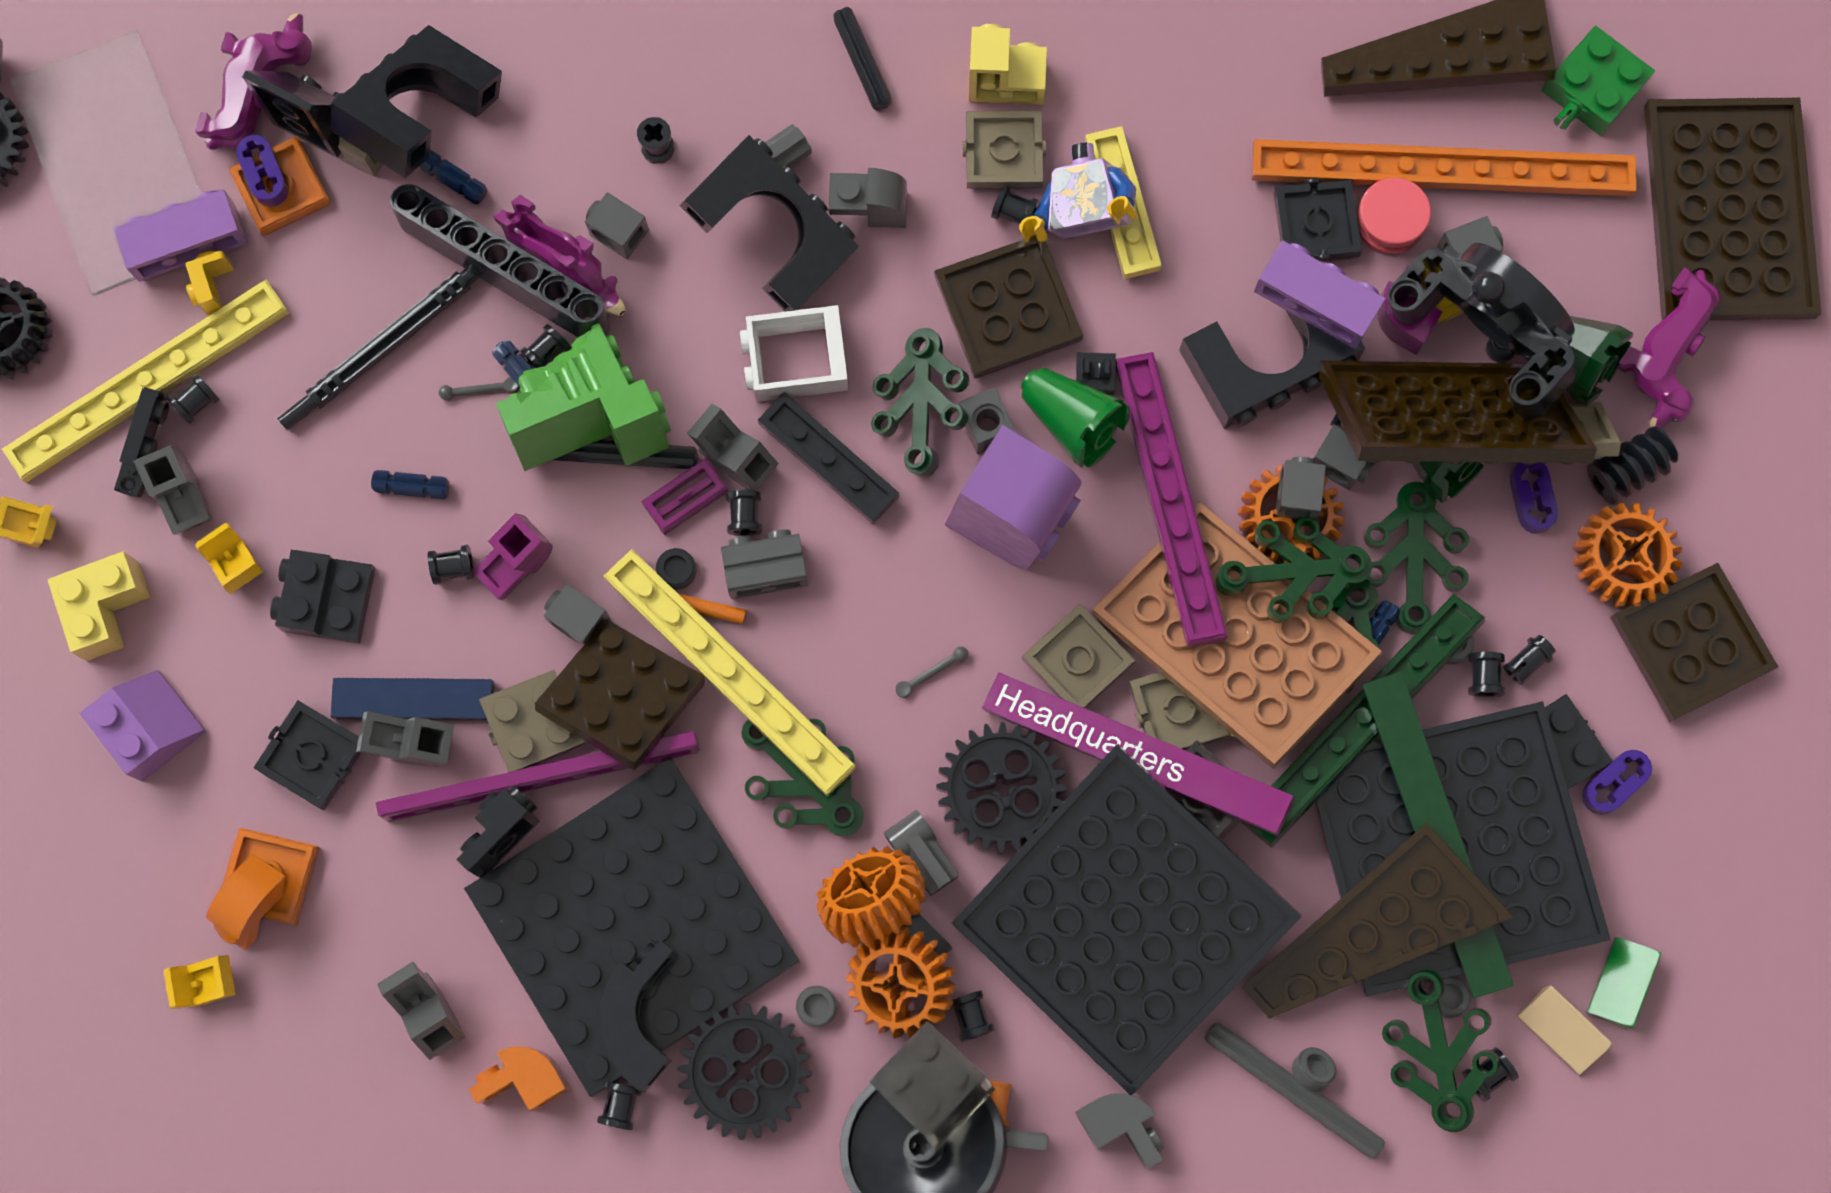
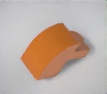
M252 853L225 881L210 904L206 918L214 923L213 929L217 931L224 941L230 944L235 943L246 951L257 940L260 919L281 899L285 875Z
M515 1046L496 1052L504 1068L499 1069L498 1065H494L475 1077L478 1083L468 1089L476 1104H485L515 1085L528 1110L536 1111L571 1090V1087L557 1063L549 1055L537 1049Z

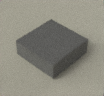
M1007 1129V1147L1047 1151L1048 1136L1046 1133Z

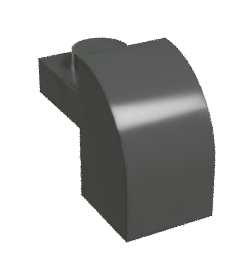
M868 168V174L830 173L829 215L868 216V227L906 228L907 181L895 172L878 168Z
M714 404L707 408L687 432L691 439L700 447L698 451L710 463L748 490L757 491L779 464L760 441L740 431L725 412Z
M170 445L133 461L149 497L157 498L173 535L212 520L198 488L200 483L188 460L178 447Z
M367 711L363 713L356 752L388 758L391 761L421 766L446 765L454 724L420 717L403 719Z
M414 962L409 963L377 984L382 996L401 1016L410 1039L429 1060L465 1038L452 1009L436 983L427 972L423 973Z
M1124 1093L1108 1094L1095 1099L1075 1111L1095 1149L1101 1148L1125 1133L1146 1169H1150L1163 1161L1159 1151L1164 1149L1158 1135L1152 1127L1145 1130L1142 1122L1156 1114L1141 1099Z

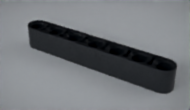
M405 184L399 186L391 194V207L400 227L409 235L577 338L591 330V326L597 323L600 324L605 336L608 335L610 322L602 299L594 292L416 185Z

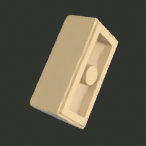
M1552 986L1543 987L1517 1015L1532 1032L1578 1075L1584 1072L1612 1045V1042Z

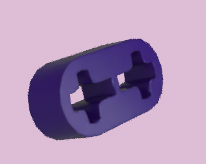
M250 135L245 137L238 144L236 153L249 188L262 205L269 207L278 206L287 198L289 189L276 154L262 136ZM255 148L260 150L259 156L263 163L259 166L251 158L252 150ZM268 176L274 184L272 193L267 194L264 189L266 187L262 177Z
M1519 462L1510 474V485L1518 520L1526 531L1540 534L1547 531L1556 522L1558 517V508L1550 474L1543 462L1536 464ZM1526 469H1529L1530 474H1537L1538 479L1533 483L1534 492L1531 491L1530 482L1522 480L1520 477ZM1534 500H1536L1538 510L1540 512L1546 511L1547 516L1541 523H1539L1537 517H1530L1529 515L1535 508Z
M1627 750L1616 756L1611 763L1606 765L1584 787L1582 798L1587 809L1601 815L1612 812L1620 807L1651 776L1652 764L1648 756L1638 750ZM1623 761L1627 763L1636 761L1639 765L1636 769L1639 777L1632 775L1622 781L1619 775L1627 768ZM1612 783L1615 789L1607 796L1611 803L1609 804L1605 801L1599 804L1595 800L1598 795L1595 787L1603 789Z

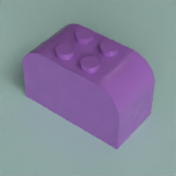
M1002 425L961 490L945 526L1011 565L1027 569L1036 558L1043 562L1060 536V533L1054 529L1056 525L1063 528L1073 515L1081 501L1075 497V494L1082 483L1077 474L1062 461Z

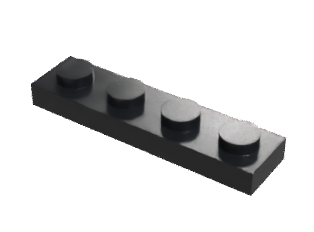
M785 392L758 419V424L871 524H874L899 498L897 490Z

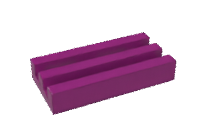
M704 458L649 495L641 503L658 525L661 532L666 535L729 491L708 460ZM706 472L708 474L706 478L659 510H656L654 507L702 473ZM715 484L716 487L664 521L663 518Z

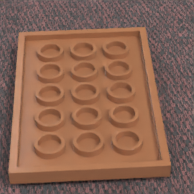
M1199 502L1194 507L1227 632L1226 641L1191 648L1186 647L1160 542L1093 608V616L1274 769L1381 657L1382 651L1332 610L1323 619L1311 617L1307 612L1306 606L1313 594L1308 590L1303 593L1293 606V612L1286 622H1273L1267 615V607L1274 597L1283 594L1293 580L1247 584L1244 592L1237 596H1227L1220 592L1216 586V575L1224 563L1238 561L1246 567L1272 565L1275 563ZM1231 570L1227 572L1231 580L1237 581L1241 579L1237 571ZM1320 600L1313 602L1317 610H1326V605ZM1276 604L1273 606L1277 614L1283 615L1287 613L1283 605Z

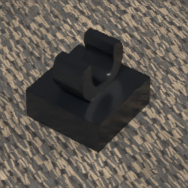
M1077 352L1076 381L1106 394L1114 395L1116 353Z

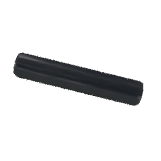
M850 7L837 10L833 14L835 25L872 108L878 111L890 106L892 102L891 95L853 10Z

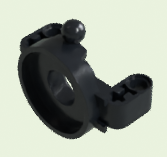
M1478 242L1473 243L1462 255L1449 245L1444 249L1445 252L1435 249L1423 252L1392 284L1388 291V300L1395 320L1404 326L1419 324L1444 297L1463 310L1468 319L1489 338L1485 350L1487 356L1492 361L1506 363L1513 359L1515 354L1518 356L1522 355L1529 360L1510 382L1509 392L1513 409L1519 416L1527 419L1541 416L1576 378L1575 356L1572 348L1569 346L1575 333V327L1567 311L1556 297L1529 271L1491 246ZM1406 298L1417 299L1412 306H1399L1400 302ZM1562 362H1564V366L1562 368L1558 366ZM1553 363L1555 366L1550 369L1549 365ZM1529 389L1539 392L1538 397L1530 401L1519 398L1522 392Z

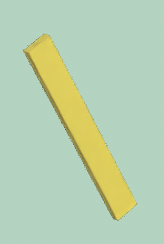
M264 280L5 446L2 450L21 480L27 483L133 415L142 388L146 387L162 393L169 392L290 313L269 282Z
M632 549L603 576L606 582L705 676L725 698L827 797L856 769L855 764Z

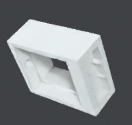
M838 305L746 316L747 330L740 331L743 354L750 353L751 366L744 367L747 390H754L757 402L777 400L783 392L790 398L849 391ZM826 329L831 369L830 376L764 384L759 337Z

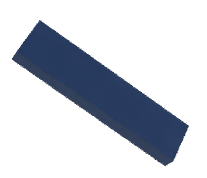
M333 678L330 717L333 719H362L363 713L369 711L403 719L420 717L429 720L487 721L479 699L494 693V681L492 679Z

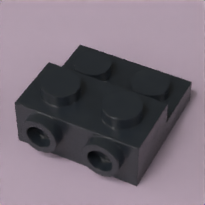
M291 549L289 559L283 558L279 566V581L284 582L281 597L275 596L273 598L270 617L272 620H276L275 626L285 633L360 644L376 568L372 564L333 559L330 555Z
M514 785L508 791L503 789L499 794L496 791L491 793L479 805L478 809L481 812L475 817L486 830L481 835L476 832L470 836L461 846L460 850L463 853L456 860L467 871L480 878L489 873L540 822L533 814L538 807Z

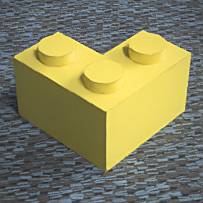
M996 24L972 27L969 102L1044 105L1047 47H1039L1030 42L1020 43L1017 46L1010 45V28H1002Z
M124 551L47 579L70 652L85 661H90L124 648L113 611L151 598L139 562Z

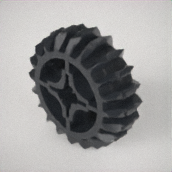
M1 277L0 376L2 374L6 379L13 380L16 369L21 373L28 374L26 364L29 361L40 364V359L36 356L38 351H49L48 345L42 340L53 337L52 331L47 327L53 321L51 316L45 312L47 305L42 299L37 297V293L33 289L25 287L19 281L13 280L9 283L5 278ZM1 305L19 306L23 313L16 315L13 312L6 313L2 310Z

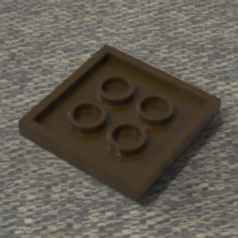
M1036 235L1032 236L1029 242H1025L1023 239L934 270L936 282L974 379L1083 340L1082 331L1046 241L1039 242Z
M1719 563L1669 586V592L1666 595L1660 591L1657 592L1656 601L1650 603L1645 598L1640 606L1635 607L1633 604L1610 617L1669 722L1778 668L1776 661Z
M606 619L535 702V711L635 771L704 686L705 676Z

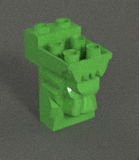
M599 323L592 325L591 330L577 338L571 344L572 350L559 354L554 358L553 362L548 363L544 367L523 371V374L519 377L520 393L511 394L509 398L495 403L524 471L612 435L626 466L669 448L665 433L670 432L671 428L664 414L666 410L658 391L655 390L650 393L644 379L637 382L634 381L628 366H624L622 363L621 353L612 334L605 336Z

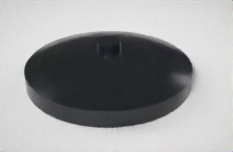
M939 1063L904 1065L881 1075L864 1089L852 1105L846 1117L840 1140L842 1172L851 1193H993L1001 1178L1007 1151L1004 1122L996 1104L987 1091L975 1079L963 1071Z

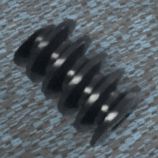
M1652 426L1644 434H1637L1631 441L1621 443L1619 456H1605L1601 459H1594L1593 463L1587 466V472L1595 490L1608 504L1614 505L1618 502L1616 491L1622 497L1627 498L1631 495L1630 485L1636 490L1644 488L1643 477L1648 482L1654 483L1658 479L1657 471L1662 475H1668L1671 472L1669 461L1676 463L1678 461V452L1670 437L1659 427Z

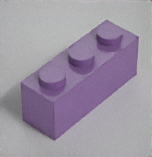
M224 189L203 192L197 199L183 204L173 203L166 205L160 212L146 217L135 216L129 218L123 225L113 228L126 269L138 282L186 266V262L195 260L196 256L203 252H226L248 244L235 203Z
M1283 240L1261 274L1254 290L1258 295L1354 349L1358 347L1386 299L1379 295V291L1374 286L1366 282L1358 283L1345 276L1344 271L1340 267L1332 263L1324 264L1311 257L1310 252L1303 246L1295 243L1288 244Z

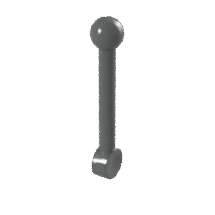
M509 377L504 383L458 388L444 385L441 386L438 394L441 399L449 400L456 395L506 390L509 394H514L520 388Z
M959 646L954 649L953 655L911 681L899 682L895 688L897 695L901 698H906L917 685L956 661H965L968 658V650L965 647Z

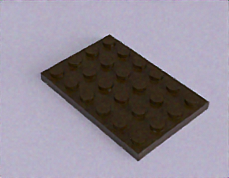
M1800 97L1648 99L1644 105L1661 319H1665L1679 306V300L1683 294L1676 297L1671 294V291L1673 289L1672 284L1684 267L1694 275L1699 269L1705 271L1706 280L1717 288L1720 293V302L1709 320L1816 319L1820 316V294Z
M1323 360L1320 362V372L1318 375L1358 461L1369 463L1404 461L1413 464L1421 461H1443L1449 464L1459 462H1483L1487 464H1496L1498 462H1521L1524 464L1559 462L1572 465L1575 463H1593L1597 448L1563 393L1545 413L1537 418H1523L1514 411L1509 392L1510 382L1526 363ZM1529 389L1522 392L1519 398L1530 401L1538 397L1539 392Z

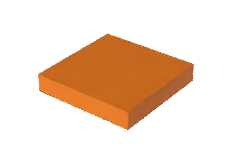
M298 136L272 148L289 189L287 198L278 206L269 207L258 202L249 188L240 163L228 168L262 236L332 204ZM259 154L251 157L257 166L263 164ZM268 176L262 177L266 187L264 189L267 194L272 193L274 184Z
M239 827L222 885L252 853L285 875L281 899L262 918L297 926L320 847Z

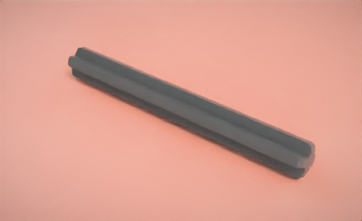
M1215 1023L1211 1026L1205 1036L1207 1043L1367 1157L1375 1159L1380 1154L1385 1145L1384 1139L1319 1093L1302 1087L1296 1081L1294 1075L1222 1024Z

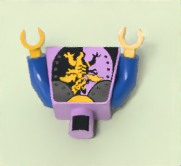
M1092 143L1074 144L1071 146L1072 165L1056 168L1052 172L1051 182L1048 184L1033 216L1022 220L1019 224L1020 232L1025 242H1029L1033 235H1036L1039 242H1044L1047 239L1045 230L1048 227L1050 232L1062 239L1131 225V219L1137 218L1138 215L1134 209L1135 185L1121 168L1113 166L1104 159H1095L1094 145Z

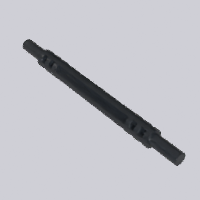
M466 269L461 273L455 271L447 280L445 279L438 287L430 291L428 295L335 369H332L326 376L318 380L316 384L309 387L305 391L307 395L277 418L286 430H289L317 406L320 409L324 407L326 403L333 400L336 395L341 391L343 392L350 384L443 310L447 309L449 305L456 302L464 293L471 290L469 285L479 277Z

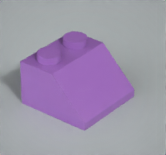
M159 670L112 687L79 713L125 774L140 781L145 780L206 732Z

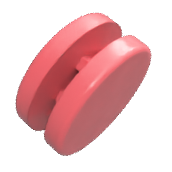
M1387 178L1376 182L1365 192L1356 211L1360 238L1368 247L1383 254H1400L1412 249L1420 241L1430 222L1431 207L1426 194L1416 184L1402 178Z

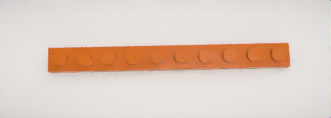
M1254 139L1252 144L1251 181L1305 183L1308 179L1318 178L1320 183L1352 180V185L1372 186L1383 179L1402 178L1413 182L1420 188L1632 197L1636 192V155Z

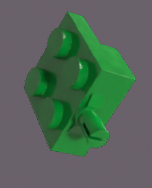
M1595 25L1556 69L1555 80H1547L1541 91L1563 107V110L1553 120L1556 126L1568 116L1559 127L1560 129L1566 130L1571 122L1577 118L1598 135L1602 136L1652 77L1655 70Z

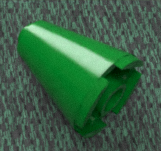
M1041 368L1038 371L1032 370L1026 375L1021 384V389L1023 390L1021 397L1072 461L1081 468H1083V464L1087 468L1092 467L1113 448L1117 441L1111 438L1117 427L1124 431L1131 414L1130 406L1123 400L1047 368Z

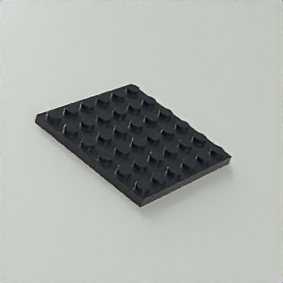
M1543 701L1423 729L1472 870L1477 878L1514 917L1493 925L1506 964L1610 941V935ZM1381 740L1372 741L1315 802L1340 899L1414 834ZM1452 942L1437 950L1361 980L1365 996L1406 988L1410 978L1422 970H1432L1439 974L1442 979L1463 975L1464 971L1454 943ZM1423 979L1421 984L1432 981L1429 979Z
M1116 744L957 916L952 924L1129 1095H1133L1292 928L1302 915L1119 744Z
M671 757L464 888L590 1097L604 1090L606 1081L616 1082L623 1077L610 1060L600 1031L601 999L608 979L620 961L634 971L639 966L635 962L639 953L649 943L656 946L660 940L677 953L646 990L640 1007V1020L643 1030L649 1040L661 1051L699 1028L698 1022L700 1020L708 1022L713 1019V1011L716 1010L718 1013H722L728 1009L729 1005L736 1004L800 962Z

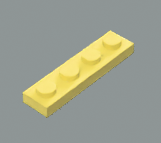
M1120 126L1086 134L1085 142L1094 145L1095 159H1104L1113 166L1121 168L1136 187L1134 209L1138 214L1137 218L1131 219V225L1109 229L1123 279L1161 271V260L1123 127Z

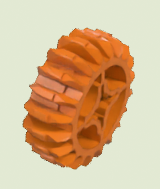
M1281 464L1276 467L1275 476L1270 471L1264 470L1261 474L1262 482L1253 479L1249 484L1252 492H1244L1241 500L1246 505L1239 507L1237 515L1247 520L1240 522L1238 526L1239 531L1251 532L1245 539L1249 543L1254 544L1256 543L1254 533L1258 525L1263 521H1272L1279 526L1280 532L1286 537L1287 541L1312 559L1322 560L1321 553L1312 545L1302 544L1295 539L1293 530L1296 523H1293L1291 518L1275 516L1276 509L1271 510L1266 516H1261L1262 501L1271 493L1278 491L1280 470L1283 465ZM1325 476V479H1324V486L1326 485V483H1327V481H1328L1327 476ZM1323 488L1321 512L1317 517H1321L1322 521L1320 532L1333 542H1338L1342 533L1336 528L1342 527L1345 524V518L1337 515V513L1343 510L1344 503L1331 501L1338 494L1337 488H1331L1327 491ZM1301 526L1300 531L1305 534L1304 526ZM1264 529L1260 531L1262 537H1264L1265 539L1274 538L1268 532L1270 530ZM1257 547L1260 552L1264 553L1266 551L1269 553V559L1274 563L1278 558L1283 559L1270 548ZM1285 559L1282 561V563H1289Z
M1624 502L1614 506V510L1609 506L1603 507L1599 511V516L1592 514L1586 520L1588 526H1582L1577 532V535L1582 540L1576 541L1572 548L1576 552L1581 553V555L1573 559V565L1584 566V570L1577 575L1578 580L1589 578L1592 582L1587 587V592L1592 593L1599 589L1602 591L1599 599L1600 602L1605 603L1613 597L1615 608H1621L1625 605L1626 601L1629 606L1634 604L1635 607H1638L1645 598L1650 603L1656 601V593L1659 591L1666 595L1669 592L1667 585H1673L1678 580V576L1673 571L1679 570L1683 564L1682 561L1674 557L1682 552L1683 547L1672 545L1671 543L1678 536V532L1670 531L1667 533L1664 529L1668 524V518H1663L1657 522L1653 519L1655 509L1650 508L1643 515L1640 503H1634L1628 511ZM1614 528L1631 529L1639 533L1640 536L1629 537L1621 530L1617 532ZM1600 541L1604 544L1602 548L1608 556L1606 567H1604L1599 554ZM1649 545H1651L1655 555V569L1652 568L1654 563L1647 554ZM1634 546H1637L1638 548L1632 553L1629 561L1626 560L1618 566L1617 563L1623 558L1622 555L1625 551H1629ZM1621 573L1627 574L1633 580L1638 579L1641 583H1625L1614 576Z
M889 846L884 847L880 852L875 847H872L866 854L858 851L855 858L851 860L844 859V864L840 868L831 869L832 877L823 879V888L816 893L819 899L816 904L818 915L826 931L830 932L832 937L838 939L841 944L849 942L853 948L861 942L867 947L871 946L874 940L877 939L885 942L886 935L888 936L892 933L899 935V928L903 925H912L911 916L921 913L920 904L926 900L924 894L926 889L925 880L916 862L912 861L911 857L904 854L901 849L892 851Z
M902 927L899 929V935L895 933L886 935L885 942L877 939L869 947L861 943L856 948L858 955L852 957L848 964L853 971L847 974L845 980L855 985L848 991L847 997L858 998L859 1003L854 1007V1012L864 1010L868 1015L865 1018L864 1025H870L876 1021L879 1023L878 1034H884L891 1028L894 1039L900 1038L904 1032L910 1039L915 1038L920 1033V1030L923 1033L930 1032L934 1028V1023L939 1024L945 1019L946 1013L944 1010H949L954 1001L949 995L956 991L957 985L947 980L955 974V968L944 967L943 962L948 959L949 953L938 955L934 951L938 945V940H932L926 944L924 943V931H918L911 937L909 927ZM894 954V961L890 963L889 968L875 971L879 956ZM915 963L920 967L922 972L916 967ZM921 994L928 995L924 1008L908 1011V1004L912 1001L913 997H918Z

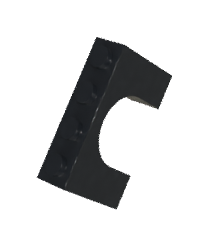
M428 25L417 35H411L396 52L387 54L381 63L370 73L361 75L356 84L345 93H339L333 99L330 105V131L406 178L429 158L432 130L397 109L390 102V99L406 91H428L446 98L469 114L477 117L499 98L502 71Z
M748 135L679 206L708 233L739 201L745 198L767 196L784 204L792 213L797 224V246L789 261L762 289L785 312L795 311L820 288L859 246L853 241L855 238L854 233L844 223L840 221L836 223L826 213L828 208L825 203L814 194L809 196L799 186L801 181L787 166L781 168L771 157L773 152L769 146L761 139L756 138L754 140Z
M1286 310L1298 330L1303 343L1302 360L1288 371L1277 374H1265L1246 366L1236 355L1217 321L1183 338L1179 351L1225 429L1233 424L1239 428L1257 418V412L1268 406L1271 410L1280 408L1292 399L1290 395L1302 389L1305 393H1308L1320 387L1322 382L1318 373L1320 372L1321 360L1358 361L1365 350L1363 343L1360 342L1358 347L1354 349Z

